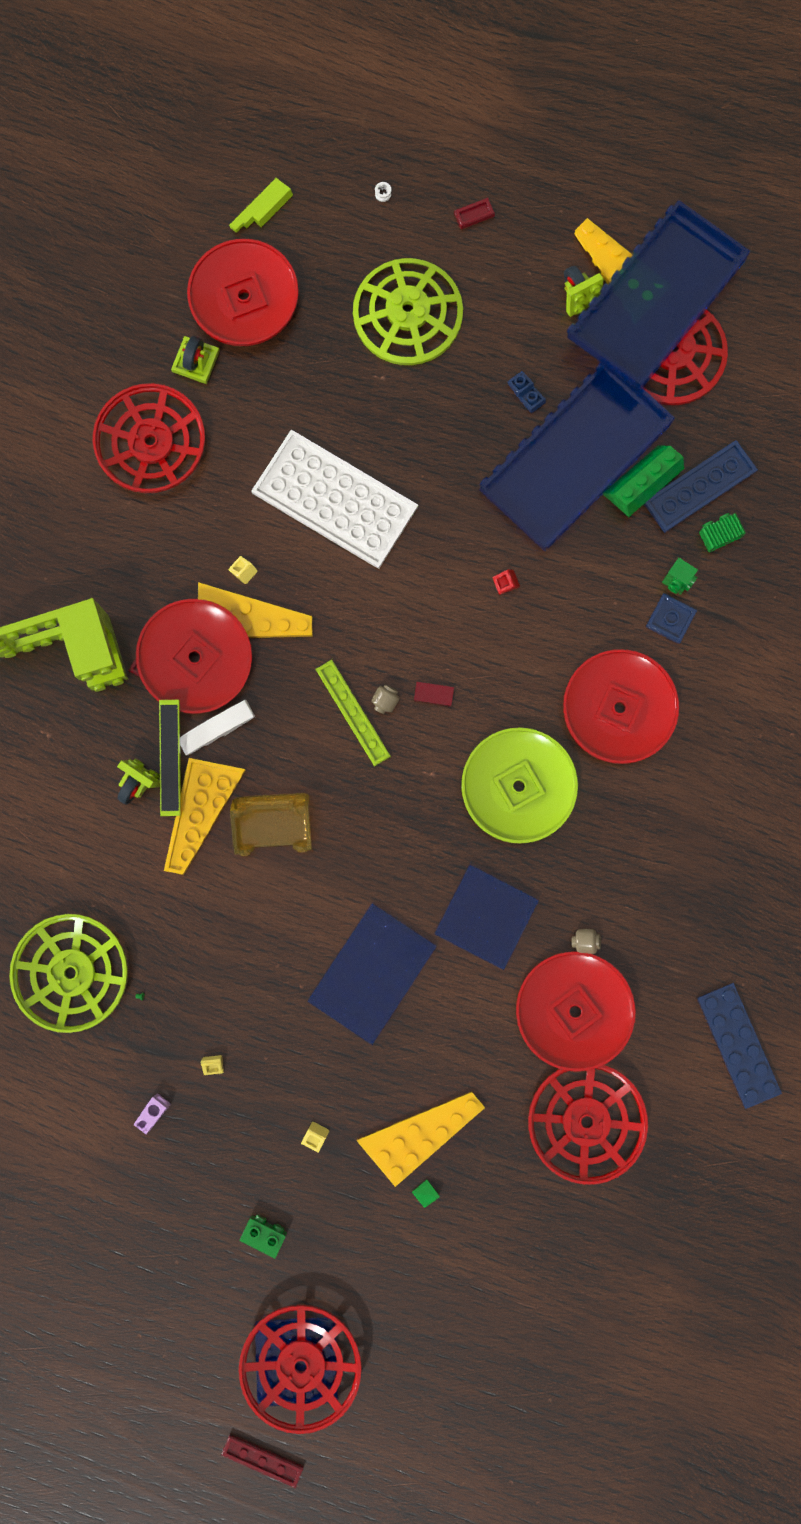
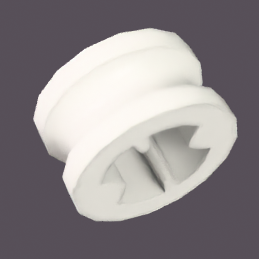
M380 182L376 185L375 197L377 200L385 202L390 199L391 187L388 183ZM383 189H385V190H386V194H385V193H383V195L380 194V190L383 191Z

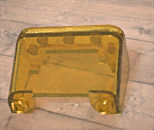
M308 794L246 796L232 800L230 819L234 854L247 856L254 851L255 847L293 845V849L297 850V852L312 850L310 800Z

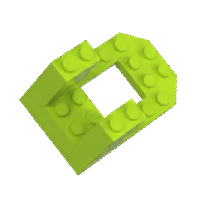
M93 598L0 627V657L11 658L16 656L18 652H30L34 650V647L40 645L48 646L52 644V641L60 640L65 642L75 677L78 680L86 681L88 688L91 690H95V692L106 689L105 686L111 684L117 686L123 684L124 680L128 679L110 617ZM44 627H45V628H52V629H49V630H45V631L36 633V632H38V629H41V628H44ZM25 633H26V634H33V635H30V636H27V637H23V638L17 639V638H19V635H22V634H25Z

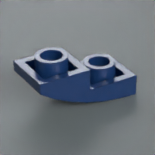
M523 371L507 381L515 395L531 414L546 403V399L534 387V383Z

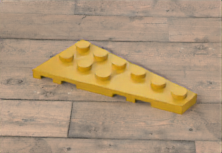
M189 758L181 791V816H176L164 871L181 875L185 874L246 771L245 769Z

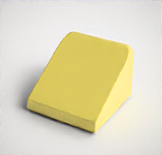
M242 556L228 569L244 584H247L257 573V569Z
M312 1122L301 1144L319 1153L329 1130Z

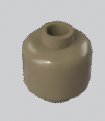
M386 684L379 686L372 697V703L375 705L374 709L382 714L385 711L393 712L400 699L397 694L398 691Z
M579 929L576 932V936H572V947L576 948L579 953L596 954L598 949H601V936L597 934L595 929Z

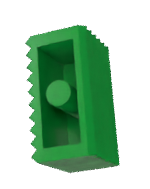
M727 513L719 518L720 521L715 523L709 521L702 526L703 528L699 535L708 552L734 542L746 534L736 513L733 515Z

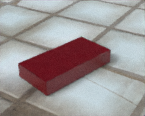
M488 198L454 210V215L460 229L495 216Z
M416 682L414 701L451 707L454 687Z

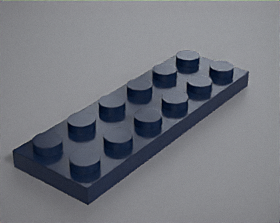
M735 440L658 491L644 505L663 532L666 533L756 473L758 469L737 440Z
M734 983L697 997V1001L743 1107L747 1109L782 1094Z

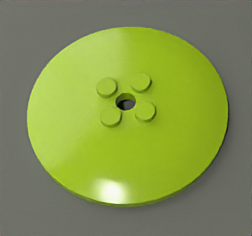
M528 728L505 729L490 735L478 744L465 764L461 784L463 800L473 821L490 836L510 843L535 842L554 833L571 814L578 790L576 770L566 750L550 736ZM517 781L524 784V790L521 792H517L513 787Z

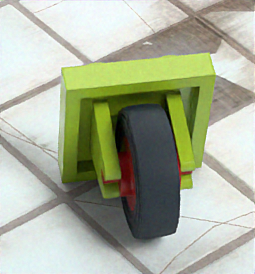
M571 266L564 271L565 290L567 292L566 312L570 317L582 313L584 309L595 306L602 300L603 277L600 273L588 278L576 266Z
M184 336L171 370L173 373L207 384L220 350L215 346L204 343L200 337L192 336L189 338Z
M137 759L121 760L117 766L125 772L119 783V786L122 788L117 797L125 805L129 804L135 797H141L147 787H160V774L152 769L150 771L144 768V764Z

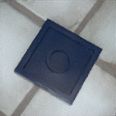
M663 593L646 628L680 644L697 610Z

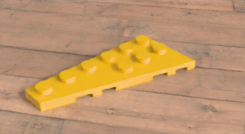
M588 218L575 230V236L585 251L589 252L593 259L592 262L595 266H598L602 277L615 297L619 298L623 304V309L629 313L632 318L631 321L635 326L670 290L671 285Z
M198 582V599L214 602L230 611L241 622L248 638L313 636L312 616Z
M470 1092L385 1129L376 1131L366 1137L357 1139V1142L396 1187L485 1107Z

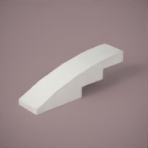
M244 700L181 736L180 745L185 755H190L221 736H226L254 718L255 715L247 700Z

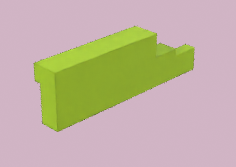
M275 178L229 225L230 228L237 233L243 226L248 228L254 221L262 227L293 196L291 189Z

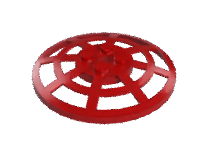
M661 298L656 304L671 303V311L660 312L651 318L645 314L640 319L644 324L639 329L635 342H624V336L632 322L631 316L628 317L622 326L616 347L619 370L628 385L647 400L664 405L691 403L709 393L721 378L727 363V340L720 323L706 308L687 299ZM679 303L694 307L704 313L706 317L699 321L694 316L679 311ZM671 316V325L661 328L655 322L660 318ZM679 317L688 319L695 325L687 330L679 326ZM710 322H713L721 336L723 349L712 347L710 334L705 327ZM649 326L656 333L653 340L641 341L643 333ZM701 330L707 346L696 344L693 335ZM675 344L678 347V351L673 352L668 346ZM634 349L636 360L642 370L634 378L625 364L623 350ZM641 349H651L653 360L647 365L642 358ZM696 352L706 354L700 368L692 361ZM712 355L721 356L722 361L719 370L714 378L708 382L702 373L708 367ZM659 365L663 369L669 370L668 378L661 377L652 370ZM687 366L692 372L690 376L676 379V370ZM648 376L658 383L667 385V395L661 396L652 393L642 387L639 382ZM695 379L703 387L701 390L690 395L674 397L675 386L687 384Z
M154 383L131 386L113 396L98 414L93 430L94 453L103 471L121 487L140 493L166 491L185 481L198 466L205 447L203 421L194 404L179 391ZM143 392L160 393L158 404L146 403L134 406L130 396ZM167 395L180 400L189 408L191 413L182 419L177 412L165 406ZM123 401L128 411L119 418L115 427L104 424L110 411ZM156 410L154 419L147 418L142 420L138 412ZM163 412L171 415L177 423L168 428L161 421ZM132 416L136 424L131 428L130 432L121 430L123 424ZM195 419L200 432L199 448L189 447V433L186 426ZM181 429L184 436L183 446L173 444L172 436ZM101 431L112 435L111 446L114 457L106 460L103 459L100 449ZM118 437L128 440L129 450L121 454L118 450ZM154 437L155 443L147 445V438ZM170 452L181 453L177 461L169 467L165 458L168 457ZM186 455L197 456L191 468L177 480L173 471L181 465ZM134 456L137 460L141 461L138 471L129 467L124 460ZM119 463L125 471L136 476L133 484L129 485L118 479L108 467ZM159 463L163 471L157 473H146L148 464ZM167 476L171 483L159 488H140L143 478L156 479Z
M606 1065L596 1069L612 1074L625 1084L616 1092L606 1084L594 1081L595 1069L587 1071L586 1080L574 1081L562 1087L556 1078L568 1071L558 1069L539 1086L530 1105L528 1130L535 1152L553 1173L570 1182L584 1185L600 1184L619 1177L636 1162L646 1142L648 1116L640 1093L634 1084L623 1074ZM550 1083L557 1093L551 1099L546 1114H536L535 1108L539 1097ZM585 1086L584 1098L573 1100L567 1093V1091L575 1087ZM593 1087L604 1090L610 1097L602 1103L593 1099ZM629 1091L633 1094L638 1105L641 1123L628 1122L627 1110L621 1098ZM561 1097L568 1107L564 1115H552L555 1104ZM615 1102L620 1109L622 1121L611 1120L607 1110ZM589 1116L592 1119V1125L587 1128L583 1127L581 1124L582 1119ZM534 1122H545L547 1135L553 1146L545 1154L536 1139ZM551 1123L563 1124L566 1134L558 1142L553 1134ZM610 1128L621 1129L620 1136L612 1147L606 1139ZM628 1130L640 1131L635 1149L630 1157L624 1161L617 1151L623 1145ZM572 1140L581 1146L580 1157L568 1153L563 1147ZM600 1143L606 1153L598 1157L588 1158L589 1147ZM559 1152L566 1159L580 1164L579 1176L562 1171L550 1160ZM610 1157L619 1166L614 1171L605 1175L588 1177V1165L601 1163Z
M291 1305L268 1314L250 1332L240 1355V1385L249 1407L269 1426L286 1433H313L334 1424L351 1406L360 1384L361 1357L352 1333L335 1315L315 1306ZM297 1311V1322L284 1325L275 1332L266 1325L267 1322L280 1314ZM305 1311L322 1314L337 1325L327 1332L318 1325L305 1322ZM297 1329L296 1341L286 1344L279 1337L289 1330ZM306 1329L316 1331L323 1338L316 1345L307 1341ZM260 1330L268 1339L261 1350L259 1362L246 1363L250 1345ZM342 1331L346 1334L352 1346L355 1363L343 1362L341 1350L334 1339ZM274 1343L281 1350L277 1361H265L267 1351L271 1344ZM329 1343L335 1351L337 1362L325 1361L322 1350ZM298 1361H303L307 1368L304 1371H298L295 1364ZM265 1370L277 1371L280 1382L273 1389L267 1381ZM325 1370L337 1371L335 1381L330 1389L321 1381ZM259 1371L261 1384L267 1393V1396L259 1404L249 1389L246 1372ZM343 1371L355 1372L351 1391L341 1405L334 1394L340 1385ZM287 1388L297 1393L296 1403L286 1401L278 1395ZM317 1388L323 1395L316 1401L305 1403V1392ZM274 1401L283 1408L296 1411V1424L279 1421L270 1416L265 1410ZM327 1401L335 1410L332 1415L321 1421L304 1424V1411L318 1408Z

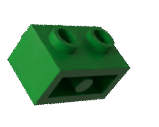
M678 558L662 583L667 585L671 592L681 595L684 590L688 592L698 578L695 576L698 569Z
M252 1215L239 1241L275 1259L287 1235V1232L284 1231L285 1228L275 1223L274 1225L267 1223V1219L261 1215Z

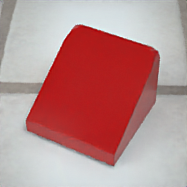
M507 569L492 577L499 595L520 587L514 570Z

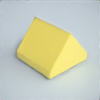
M222 1055L202 1058L201 1066L204 1075L224 1073Z

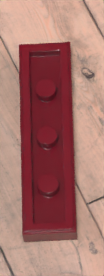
M232 1434L229 1435L221 1456L293 1488H296L304 1466Z

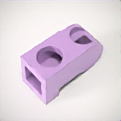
M157 1093L151 1098L134 1123V1126L147 1135L171 1103Z

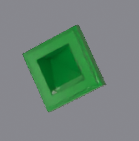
M427 1179L412 1191L424 1208L440 1197V1194Z

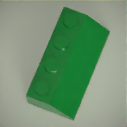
M658 445L609 487L603 495L630 517L684 470L683 456L671 446Z

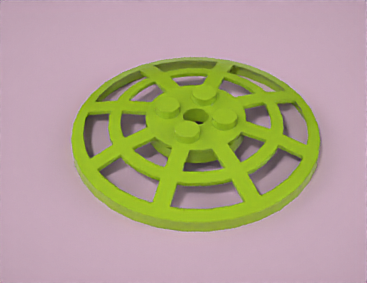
M403 258L384 263L366 276L355 295L353 318L358 336L373 354L390 363L416 365L435 359L451 346L461 328L463 304L458 287L445 271L424 260ZM399 264H419L429 267L425 274L414 271L402 272ZM392 266L394 274L386 277L378 286L368 283L376 273ZM435 272L441 274L449 282L454 294H443L439 285L431 279ZM404 277H416L421 280L415 287L406 285ZM397 280L398 288L391 293L382 289L390 281ZM429 283L435 289L438 296L428 298L422 290ZM365 290L373 293L369 305L370 314L359 318L358 309L362 291ZM377 296L386 299V309L375 312ZM447 302H457L458 306L457 319L453 330L443 324L446 317ZM441 303L440 317L436 319L430 315V305ZM409 304L413 309L410 312H406L403 310V307ZM387 316L392 324L389 332H386L381 327L377 319ZM372 322L377 332L385 338L380 348L368 339L362 329V325ZM425 322L434 326L425 335H419L418 328L424 325ZM399 329L411 331L413 339H402L395 337ZM439 330L448 336L438 348L424 354L423 342L431 339ZM392 342L399 345H414L417 356L401 357L387 353V350Z
M58 915L38 923L20 940L10 964V986L19 1008L35 1024L55 1032L71 1033L83 1031L105 1020L118 1006L127 984V959L118 938L101 922L82 915ZM75 920L74 932L61 933L50 937L44 929L60 921ZM83 922L98 927L110 939L101 945L94 938L83 934ZM38 934L44 943L36 951L32 963L20 961L26 945L34 935ZM73 938L71 950L61 951L55 943L62 939ZM81 939L91 943L97 950L89 956L80 951ZM113 946H116L120 954L123 970L122 977L111 975V962L107 951ZM49 948L54 954L49 965L38 964L44 951ZM101 956L105 963L106 974L95 973L93 962ZM70 967L76 971V975L72 979L66 976V971ZM18 969L30 971V982L35 993L25 1001L18 984ZM37 972L47 973L49 985L42 990L38 986ZM93 981L104 982L99 994L93 998L88 990ZM110 983L121 985L114 1002L102 1013L97 1003L106 994ZM53 991L62 995L61 1007L51 1003L46 999V996ZM81 994L87 1002L84 1006L69 1008L71 997ZM40 1001L48 1009L59 1013L57 1024L55 1025L41 1019L29 1007ZM91 1009L96 1017L93 1021L82 1025L65 1026L67 1014H78Z

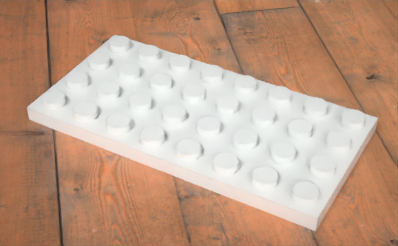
M290 430L251 491L252 494L378 569L418 508V504L293 430Z

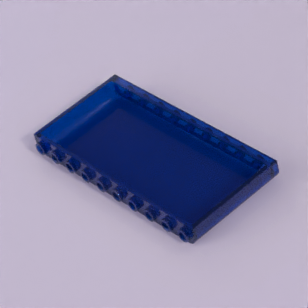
M680 200L674 206H669L665 213L666 216L656 222L655 229L646 234L642 245L638 244L635 247L632 257L625 259L622 269L615 271L611 277L612 281L609 284L605 283L600 290L601 294L598 298L595 296L591 300L588 310H583L578 317V322L576 324L572 323L566 332L568 333L567 338L639 391L715 300L750 254L749 249Z
M611 358L606 362L602 361L596 367L597 371L593 375L589 374L583 380L584 384L580 388L577 386L570 393L571 397L567 401L565 399L561 401L557 406L558 410L554 414L552 412L549 413L544 419L545 423L542 426H536L531 432L532 436L528 439L524 438L518 445L519 448L515 452L511 451L505 458L506 461L502 465L498 464L492 471L493 474L489 478L485 477L479 484V490L543 551L550 548L670 427L675 419L673 415Z

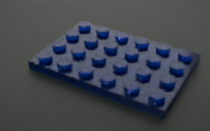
M372 903L307 1002L373 1045L437 946Z

